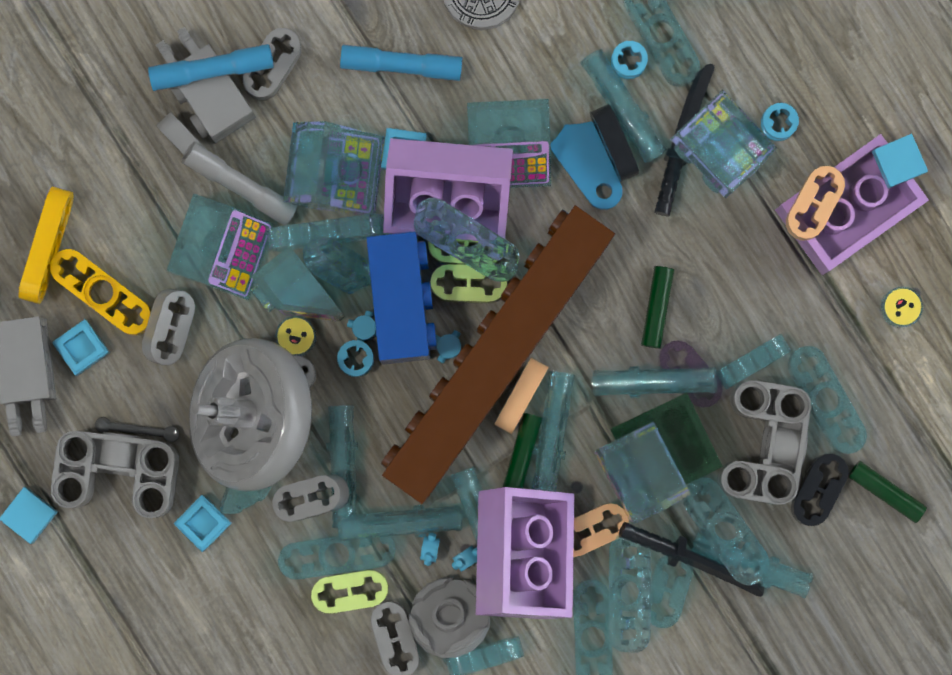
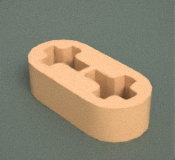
M821 166L807 177L786 217V228L795 239L801 241L811 240L824 229L845 188L844 177L840 171L831 166ZM828 175L832 178L830 185L835 188L834 193L828 191L823 195L821 201L814 199L819 190V185L814 182L815 178L822 180ZM811 205L816 208L811 217V221L816 226L815 229L809 227L802 232L798 229L800 222L795 219L796 214L803 215L806 213Z
M532 357L530 358L494 424L495 426L510 434L513 433L547 372L548 366Z
M608 503L575 517L574 531L580 532L588 528L591 535L580 540L581 548L578 550L573 548V557L582 556L620 538L619 530L624 522L629 523L625 510L617 504ZM609 510L612 515H620L621 521L616 524L618 531L611 533L608 528H605L595 533L593 525L604 520L602 514L604 511Z

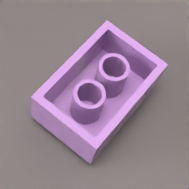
M881 134L834 167L844 177L845 188L824 229L818 236L805 241L796 239L821 275L832 270L929 201L914 179L892 188H887L872 154L874 149L888 144ZM826 175L822 180L816 179L814 181L819 185V190L814 199L821 201L823 195L828 191L834 193L835 188L830 185L832 180L830 176ZM799 192L775 209L785 225L787 214ZM810 205L807 212L803 215L796 214L795 219L800 222L798 227L800 231L804 232L809 227L815 229L816 224L811 221V217L816 210L815 207Z
M390 138L386 165L383 233L416 232L417 236L505 243L513 149Z
M510 487L479 491L476 615L532 619L572 618L573 493Z

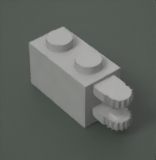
M185 27L177 31L179 34L178 38L183 46L188 48L192 54L185 58V61L216 56L209 44L199 49ZM164 40L156 44V47L167 63L177 62L169 44L165 43ZM229 75L193 81L188 85L170 88L180 104L188 101L196 114L191 116L190 120L200 136L204 138L209 134L215 143L256 118Z
M38 316L0 322V404L6 406L9 433L11 436L22 435L23 423L19 404L30 402L32 423L36 432H46L47 420L44 400L57 399L47 319Z

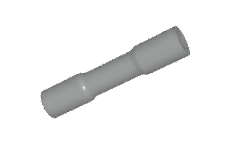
M195 142L186 150L181 161L182 164L210 181L217 182L250 202L256 209L284 226L293 217L297 208L296 204L270 188L259 185L227 165L223 159Z

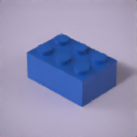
M416 232L366 237L379 361L384 365L430 360L429 350H437L434 323H426L425 310L433 309L430 282L422 283L421 270L429 269L426 242H418Z

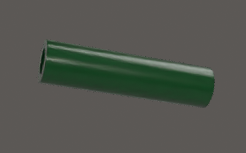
M654 266L641 346L661 349L674 269Z
M523 413L502 487L523 489L543 420L542 417Z
M860 460L848 475L850 479L914 523L921 519L927 509L924 504Z

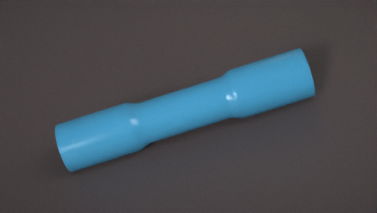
M265 44L193 61L182 60L148 67L152 89L157 91L188 85L193 81L271 69L274 68L270 45Z
M342 45L340 69L368 72L388 71L422 75L426 78L460 81L463 57L429 53L419 55L382 51L371 47Z

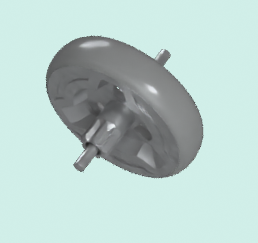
M259 338L236 340L219 349L201 370L193 388L189 407L190 438L198 461L207 474L216 482L239 491L261 490L282 480L301 457L308 440L312 420L310 388L300 364L285 348L272 341ZM250 381L251 394L245 395V385ZM237 428L239 434L232 439L230 436L234 429Z

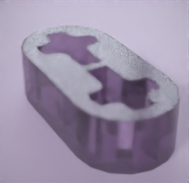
M679 340L671 341L663 346L658 356L659 367L692 405L700 408L710 407L717 403L722 395V383L696 351L686 342ZM670 349L674 352L685 351L687 356L684 357L683 362L691 370L689 373L685 374L678 366L672 369L668 367L667 362L670 360V356L667 352ZM693 374L702 383L710 380L714 385L710 389V393L713 395L710 400L704 396L699 399L694 396L693 393L696 392L697 387L690 379Z

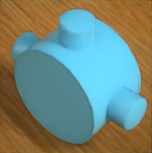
M366 311L365 315L359 316L355 320H348L347 327L352 328L357 340L364 342L377 336L375 321L372 319L373 312Z
M454 330L452 334H446L442 337L436 335L437 351L439 353L437 360L444 363L446 359H453L462 350L460 340L458 339L461 335L460 332Z
M429 533L423 539L420 560H423L426 566H430L432 562L436 563L440 538H436L435 533Z
M471 545L452 558L454 561L452 563L453 569L457 570L459 568L462 572L476 563L477 547L474 548Z

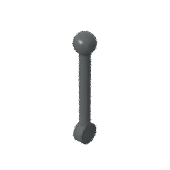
M100 417L95 422V428L100 433L114 430L164 437L168 442H175L180 436L179 430L174 426L160 429L110 422L106 417Z

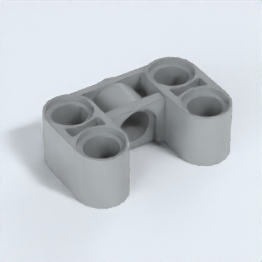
M756 380L743 382L732 390L730 405L739 416L765 421L759 462L756 464L735 461L725 464L719 470L717 484L725 495L733 498L776 505L789 503L797 495L801 468L806 455L811 400L804 390L797 387ZM746 388L755 389L760 396V404L754 411L745 409L740 402L741 393ZM785 395L795 396L800 403L799 413L793 418L786 416L781 410V401ZM734 468L742 469L747 475V484L740 491L732 490L727 483V476ZM776 474L781 475L787 482L786 493L779 498H775L769 493L767 485L769 479Z
M69 431L62 435L56 446L51 496L54 502L61 507L78 508L88 504L92 499L96 473L135 477L132 495L135 511L145 518H159L168 514L174 504L179 454L174 446L163 441L139 439V436L107 432L99 434ZM76 438L83 439L87 445L86 456L79 461L74 460L69 454L70 443ZM156 448L164 449L169 458L167 466L161 471L154 470L149 464L150 453ZM71 478L79 481L82 486L81 496L75 501L68 500L63 492L65 483ZM151 488L159 490L163 496V504L155 512L145 507L143 499L145 493Z

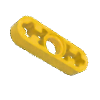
M52 186L47 194L20 282L19 299L40 304L44 299L51 278V260L59 252L72 209L74 194L71 191Z
M65 249L55 254L51 260L50 271L52 277L59 284L121 331L129 335L145 333L152 310L146 302L78 251ZM77 258L76 268L86 276L89 275L90 269L95 271V274L85 281L81 292L77 290V286L83 282L70 274L65 279L62 277L65 270L60 265L64 260L72 262ZM99 281H107L113 288L112 298L104 304L95 303L91 297V289ZM122 293L127 295V298L121 303L132 310H136L139 306L143 309L140 312V317L144 320L140 326L133 323L127 327L128 317L118 309L115 310L114 316L108 313V311L117 306Z

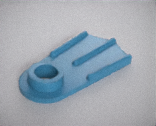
M593 122L564 125L559 135L549 144L550 150L593 207L600 210H608L615 207L622 197V185ZM607 186L612 194L607 199H601L596 194L597 188Z

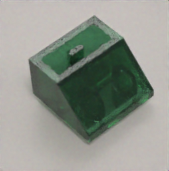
M687 392L610 429L645 502L723 467Z

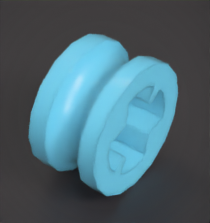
M635 41L620 43L614 49L611 57V67L614 73L623 79L639 77L644 72L648 62V54L645 48ZM630 50L632 56H639L640 62H636L634 66L636 69L628 70L626 64H619L618 58H623V51Z
M786 103L771 105L761 118L763 134L773 141L788 139L797 130L799 125V117L796 110ZM780 112L788 116L785 121L790 126L788 131L785 132L784 128H781L779 132L772 129L774 121L769 118L772 113L776 117Z
M352 340L340 347L337 354V362L345 374L351 377H360L366 375L371 370L374 364V355L366 343L360 340ZM356 347L357 352L363 349L367 354L362 360L364 367L359 370H355L354 365L349 369L344 362L349 358L347 351Z

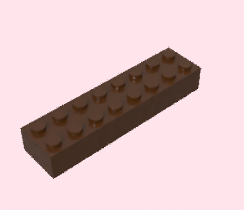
M576 205L570 213L563 209L549 227L547 234L552 237L546 246L540 243L536 245L525 261L524 267L528 269L522 280L514 276L501 294L500 299L505 304L498 313L493 310L488 312L477 328V333L481 335L474 347L466 343L453 361V365L458 369L452 378L447 380L445 377H442L430 393L429 397L434 403L427 413L424 414L418 410L405 428V431L410 436L404 445L399 447L394 444L382 460L381 465L386 468L382 476L422 505L426 502L615 236L613 231Z

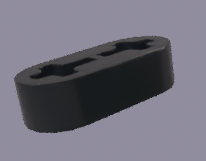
M607 104L591 111V120L619 181L622 182L638 175L639 169L611 106Z
M822 454L811 463L791 504L792 515L800 524L817 526L827 519L848 478V466L844 459L835 454ZM833 461L836 463L834 470L839 473L837 480L829 479L824 488H821L819 484L824 474L819 471V467L821 464L829 465ZM817 491L821 493L816 502V506L821 509L820 514L810 515L806 519L803 517L805 510L800 507L802 500L810 501Z

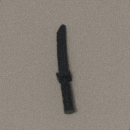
M707 64L695 74L678 121L671 148H668L665 153L664 160L667 161V167H665L664 178L660 187L661 191H659L658 202L654 211L658 215L670 216L675 191L678 186L677 181L681 174L680 170L683 165H686L689 153H686L690 137L684 132V128L698 116L715 68L713 64Z
M624 522L619 530L620 538L668 556L667 565L675 567L681 561L756 596H763L764 587L757 580L686 549L687 538L680 536L676 542H672L669 539L661 538L659 535L650 533L642 528L639 529V527H635L627 522Z

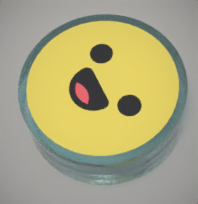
M897 287L884 295L880 310L883 319L889 325L904 328L913 325L920 319L923 312V302L915 290L909 287Z
M291 316L284 319L278 325L275 339L278 345L285 348L293 356H304L314 348L317 334L312 323L306 318Z

